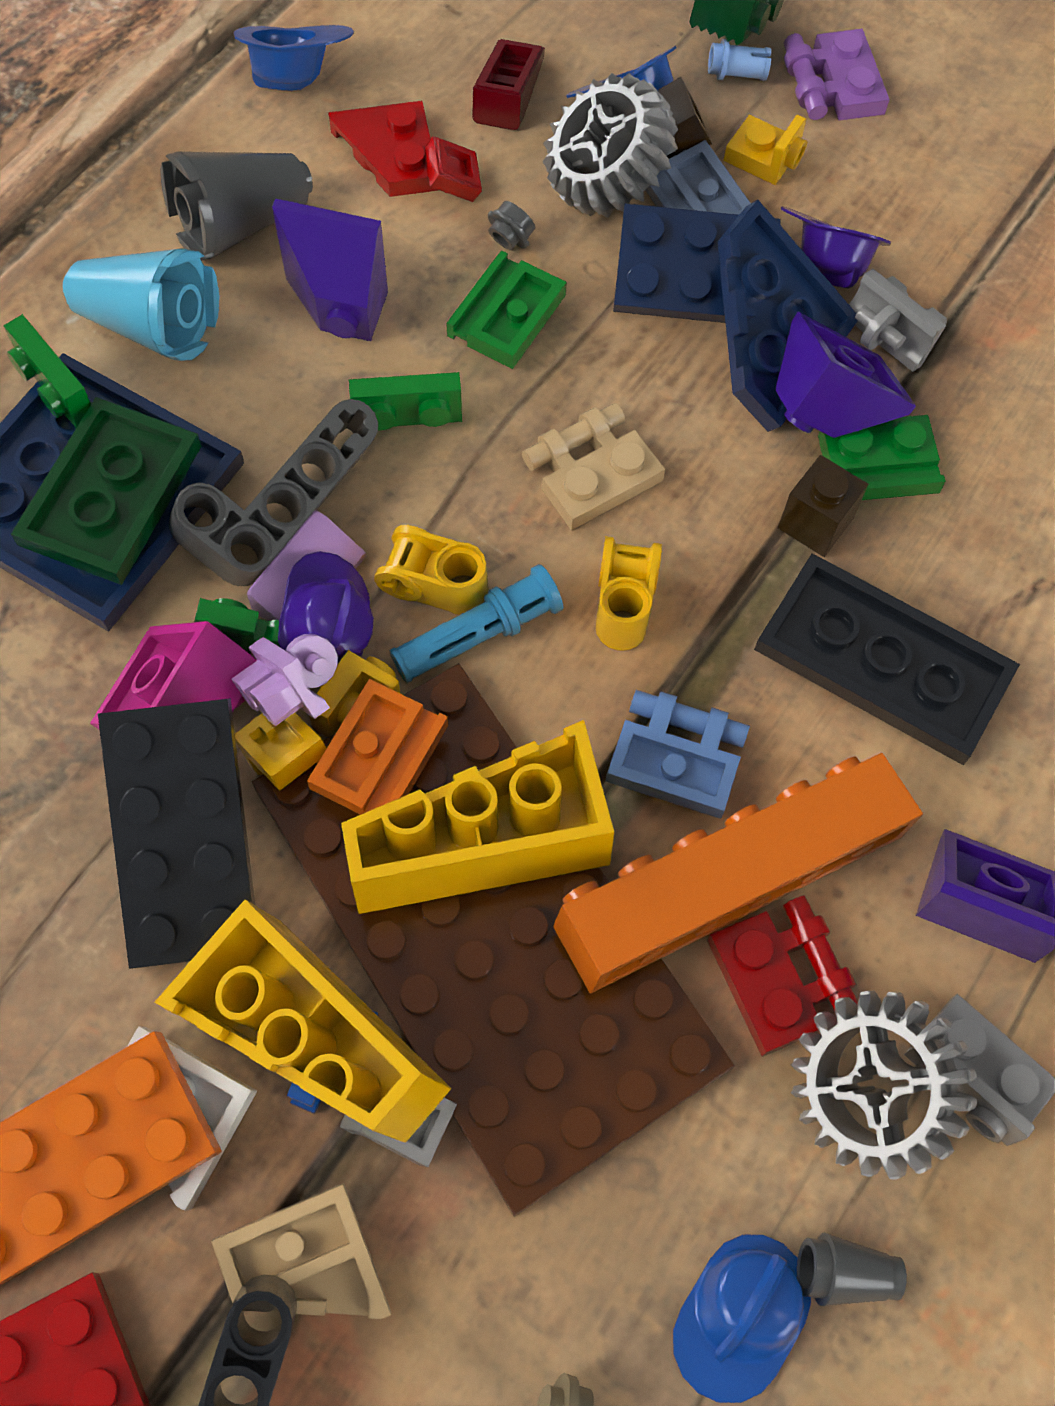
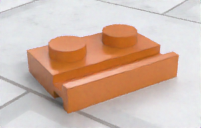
M369 679L308 778L309 789L360 815L408 795L448 727V716L442 713L434 714L424 709L423 704Z

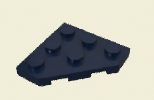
M757 199L743 209L719 239L718 252L732 394L769 432L781 427L787 419L784 415L787 409L776 392V385L791 322L798 311L845 337L848 336L858 320L855 318L857 313Z

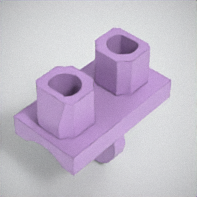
M303 634L295 638L287 646L286 651L262 637L248 647L257 661L232 678L233 683L249 706L256 712L260 710L274 726L280 724L299 709L315 719L330 707L324 698L308 688H317L324 685L334 676L338 664V655L335 647L327 639L316 634Z

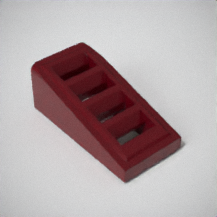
M505 39L498 40L473 87L472 118L475 123L510 130H517L520 127L544 59L545 47Z

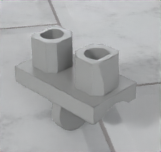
M874 269L864 273L860 281V287L849 303L851 308L857 313L855 318L858 322L855 326L863 332L860 343L869 350L880 345L912 372L922 366L947 323V318L935 308H923L908 296L907 287L894 276L885 278Z

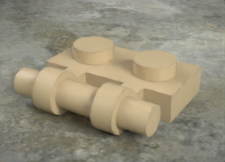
M617 403L602 410L595 407L579 415V422L560 432L552 429L540 435L537 439V444L522 451L523 460L531 471L547 463L554 471L542 478V491L571 531L661 483L664 479L665 468L636 430L618 439L610 431L625 422L623 410ZM589 441L595 451L575 461L569 451Z

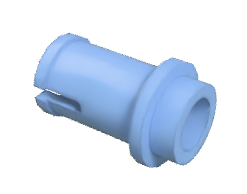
M722 39L721 43L713 42L708 58V74H715L717 80H723L726 75L766 81L771 65V58L767 57H770L772 54L771 48L730 45L726 39Z

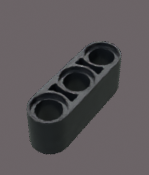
M263 1274L251 1278L240 1288L226 1317L198 1406H269L296 1318L297 1300L294 1290L287 1281L276 1275ZM255 1301H267L278 1309L282 1322L275 1329L258 1331L250 1327L245 1320L244 1308L249 1303ZM234 1375L244 1376L255 1385L258 1396L251 1402L235 1404L222 1393L220 1383Z

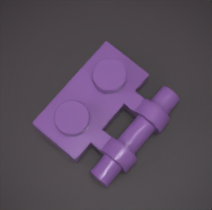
M863 28L817 34L813 50L809 45L804 44L800 34L794 33L785 39L784 47L786 54L784 62L788 73L796 79L795 94L798 103L807 110L810 119L818 120L823 118L828 112L827 107L831 106L835 109L838 121L885 114L890 99ZM822 74L823 79H824V82H823L822 78H820V77H818V76H816V75Z

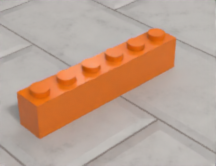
M883 753L863 762H860L856 756L850 757L830 769L825 775L827 779L813 786L807 780H803L788 787L776 797L777 803L760 810L756 804L739 810L725 821L726 827L710 835H707L704 829L688 834L673 845L672 853L654 861L651 855L635 859L618 872L620 878L599 887L596 881H590L575 888L562 899L564 904L553 927L591 994L902 838L922 817L923 812Z

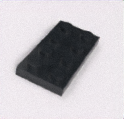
M811 553L760 635L754 648L755 651L961 765H964L971 757L1020 666L1019 663L813 553Z
M231 698L98 714L129 969L191 961L245 899L255 905Z

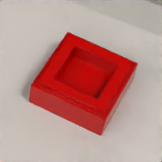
M433 136L425 146L430 187L474 202L482 192L476 152Z

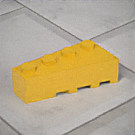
M584 720L563 728V735L540 745L536 741H532L512 750V757L478 771L477 767L474 766L453 775V782L430 792L415 791L341 823L350 879L359 914L608 866L611 862L614 839L612 821Z
M246 899L154 1002L194 1024L197 1028L217 1040L235 1048L266 1069L298 1085L304 1091L372 1131L404 1143L410 1139L452 1089L283 922Z

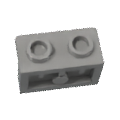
M957 994L947 1002L932 1021L945 1017L951 1022L950 1030L942 1038V1041L945 1045L964 1041L968 1048L965 1054L953 1058L956 1069L972 1068L977 1073L975 1080L959 1084V1092L970 1094L977 1100L976 1108L968 1111L966 1118L981 1135L993 1142L999 1143L1002 1141L1006 1146L1025 1140L1035 1129V1126L1032 1124L1033 1120L1055 1094V1078ZM911 1045L904 1055L916 1065L915 1067H926L919 1053Z

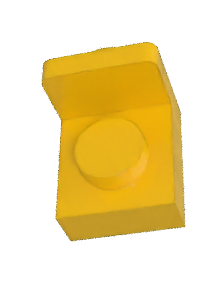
M749 114L727 144L723 161L776 185L787 168L796 169L805 153L808 141L802 139L807 118L797 114L786 131Z
M348 650L338 663L334 676L326 684L322 685L316 693L325 699L330 708L315 719L309 715L312 729L327 738L335 734L369 679L400 693L396 673L378 658L368 656L366 659H363Z
M262 713L235 733L236 743L250 767L258 775L264 774L279 791L317 763L327 749L322 738L296 713H293L277 726L269 722Z

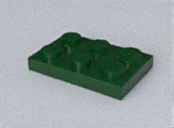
M95 397L13 529L11 535L17 546L122 585L201 449L202 445L198 434Z

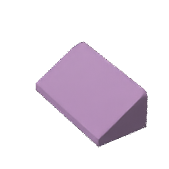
M315 510L249 588L247 596L251 609L259 611V616L267 621L280 620L287 579L293 565L306 554L319 551L337 554L351 563L356 569L366 557V552L327 516Z

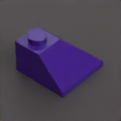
M275 198L272 209L286 280L320 331L332 333L340 338H357L371 341L388 294L381 221Z
M798 311L791 322L776 385V392L787 409L784 415L789 422L804 432L811 433L815 428L836 438L911 414L916 407L915 403L880 355Z

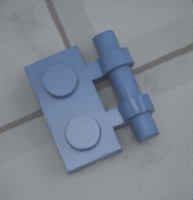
M636 690L629 712L651 720L648 727L625 720L607 772L606 782L721 819L741 757L718 750L721 741L743 748L750 725L728 719V712L713 707L709 713L677 703L678 696L660 691L659 696ZM668 725L702 735L701 742H693L666 733Z

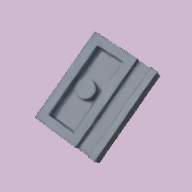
M706 140L670 158L671 169L660 171L657 175L660 187L650 185L645 190L657 207L739 215L746 206L751 204Z

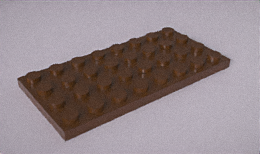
M459 663L404 694V696L423 704L424 709L437 715L442 713L448 716V727L409 794L421 790L423 793L430 792L453 782V775L474 766L479 771L512 757V750L517 748ZM335 734L323 740L326 748ZM317 763L280 791L264 774L251 781L255 791L412 1050L452 1088L444 1097L457 1104L452 1116L514 1217L734 1068L735 1065L662 958L591 994L589 993L553 925L564 904L562 899L569 892L590 881H596L599 887L609 883L599 867L359 914L350 879L341 823L360 814L309 789L307 780Z

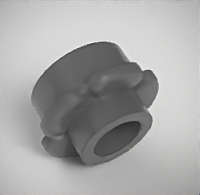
M504 201L497 210L488 213V220L491 224L488 231L498 244L508 250H512L516 245L520 248H527L529 246L528 239L535 230V224L525 211L512 202Z

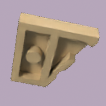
M344 1183L218 1236L211 1241L232 1303L240 1288L247 1281L264 1274L276 1275L287 1281L296 1296V1314L325 1316V1313L368 1316V1319H383L391 1315L389 1304ZM255 1301L249 1303L244 1308V1311L256 1312L278 1310L267 1301Z

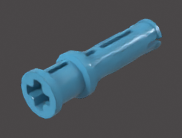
M538 564L531 568L530 575L504 589L495 586L488 590V594L484 596V603L438 625L397 648L390 649V656L402 679L409 683L417 676L461 655L463 652L500 633L504 636L510 635L513 637L520 633L521 625L548 611L553 614L562 611L564 607L561 595L548 571Z

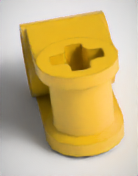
M399 525L395 528L391 538L394 546L386 565L379 567L374 575V582L382 591L400 600L416 601L457 615L485 602L484 596L488 594L489 590L487 566L484 554L478 547L470 543L431 534L416 526ZM461 575L472 577L471 580L464 583L451 581L453 578Z
M605 536L598 584L601 590L596 618V634L600 641L608 648L617 651L630 650L637 647L644 640L652 608L653 594L656 592L662 544L653 543L650 548L619 544L615 542L614 537ZM626 611L631 613L633 617L622 618L613 612Z

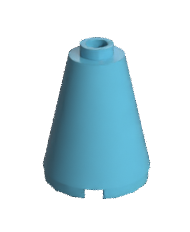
M180 248L79 260L70 267L63 280V293L69 308L74 313L173 360H193L205 350L209 342L200 340L204 335L206 326L215 328L219 313L220 295L217 276L213 267L204 266L200 259L204 255L199 251Z

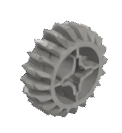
M611 73L604 84L593 79L590 90L586 93L576 90V101L570 107L561 106L563 117L560 121L550 123L554 136L543 143L548 155L542 162L549 173L547 179L551 182L552 188L560 194V198L564 202L589 216L597 212L608 218L614 208L624 212V204H629L632 199L644 202L643 192L650 185L660 187L657 175L660 171L671 169L667 155L678 149L673 137L678 128L666 99L660 95L651 83H647L644 79L640 81L630 73L623 78Z
M875 991L860 992L857 1004L849 997L837 999L835 1001L836 1016L827 1011L819 1012L814 1017V1021L820 1034L813 1032L803 1033L801 1038L798 1039L802 1046L811 1053V1057L795 1058L791 1064L797 1072L807 1075V1083L794 1086L791 1094L798 1098L808 1096L812 1108L804 1110L800 1114L799 1121L804 1124L819 1121L822 1129L816 1135L814 1145L823 1148L834 1142L839 1143L836 1151V1164L846 1166L858 1157L861 1175L867 1177L876 1175L882 1165L890 1179H899L905 1176L907 1164L917 1174H921L932 1168L930 1154L941 1160L949 1157L954 1152V1149L947 1135L961 1138L967 1135L969 1131V1126L961 1117L954 1113V1110L970 1111L975 1109L977 1105L976 1098L970 1094L959 1092V1084L975 1080L977 1073L972 1068L957 1070L953 1060L954 1057L961 1056L967 1052V1045L964 1041L947 1045L942 1041V1038L950 1030L951 1022L944 1017L938 1018L926 1026L929 1005L924 1001H914L905 1011L903 994L896 991L888 992L882 1003ZM887 1030L893 1031L906 1039L919 1053L926 1067H913L907 1064L899 1056L896 1041L889 1040ZM860 1032L862 1044L856 1046L857 1063L854 1070L847 1076L838 1077L841 1055L850 1040ZM876 1074L884 1078L890 1077L891 1081L903 1079L909 1081L907 1084L893 1087L890 1092H886L885 1089L881 1088L875 1089L874 1086L860 1087L857 1084L873 1079V1075ZM931 1090L930 1104L924 1120L913 1134L905 1138L902 1122L908 1120L907 1103L911 1095L918 1091ZM842 1099L851 1100L864 1110L869 1128L876 1129V1134L864 1128L853 1118Z

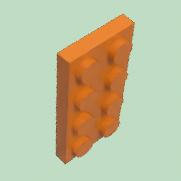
M151 1032L0 1122V1286L222 1152L162 1032Z

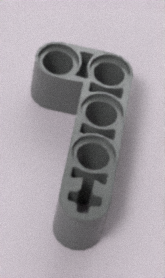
M348 399L339 402L329 411L245 510L210 484L195 483L188 485L180 491L169 516V529L172 537L179 545L224 581L236 586L253 584L315 510H318L363 456L378 432V421L375 413L368 405L359 400ZM347 428L353 434L339 450L332 443L337 435ZM308 463L318 466L324 472L326 480L320 482L310 479L304 473L302 465ZM277 503L285 506L291 513L292 521L284 523L273 519L268 513L267 504ZM191 507L201 508L211 516L213 524L206 527L195 526L186 519L184 510ZM245 544L251 547L257 555L258 563L252 565L240 563L232 555L231 546Z

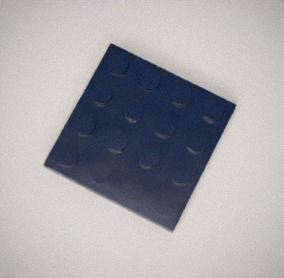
M62 353L59 358L85 388L91 404L95 397L189 430L198 434L202 445L123 584L120 585L17 546L11 533L76 430V427L65 414L56 418L50 412L37 392V388L41 386L38 381L0 423V568L109 632L178 547L179 544L172 537L169 529V516L180 491L191 484L205 483L214 486L222 492L243 466L244 459L242 452L237 448ZM198 507L184 510L186 519L193 525L206 512Z

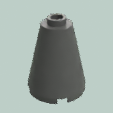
M178 151L166 155L169 161L162 162L160 168L161 186L169 217L179 215L185 230L176 233L184 249L199 251L204 255V257L200 258L201 261L217 256L275 223L272 209L275 198L306 205L308 195L313 189L312 176L308 166L303 161L300 162L292 153Z

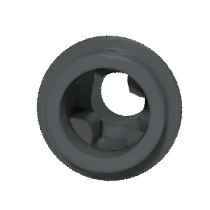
M822 1233L817 1239L806 1238L801 1244L797 1259V1279L802 1287V1294L805 1297L815 1298V1301L820 1306L886 1300L899 1301L905 1293L907 1273L905 1263L901 1257L889 1256L887 1253L828 1233Z

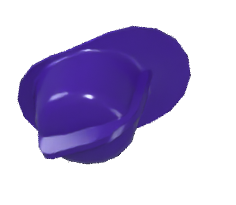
M781 206V210L803 221L801 250L832 286L846 289L853 287L859 277H862L867 272L879 245H891V241L884 238L835 227L804 213Z
M322 551L306 554L293 565L287 579L278 628L280 648L286 651L287 646L295 638L303 634H316L327 639L335 647L338 663L348 650L361 657L373 635L374 622L370 608L369 592L363 577L351 563L337 554Z

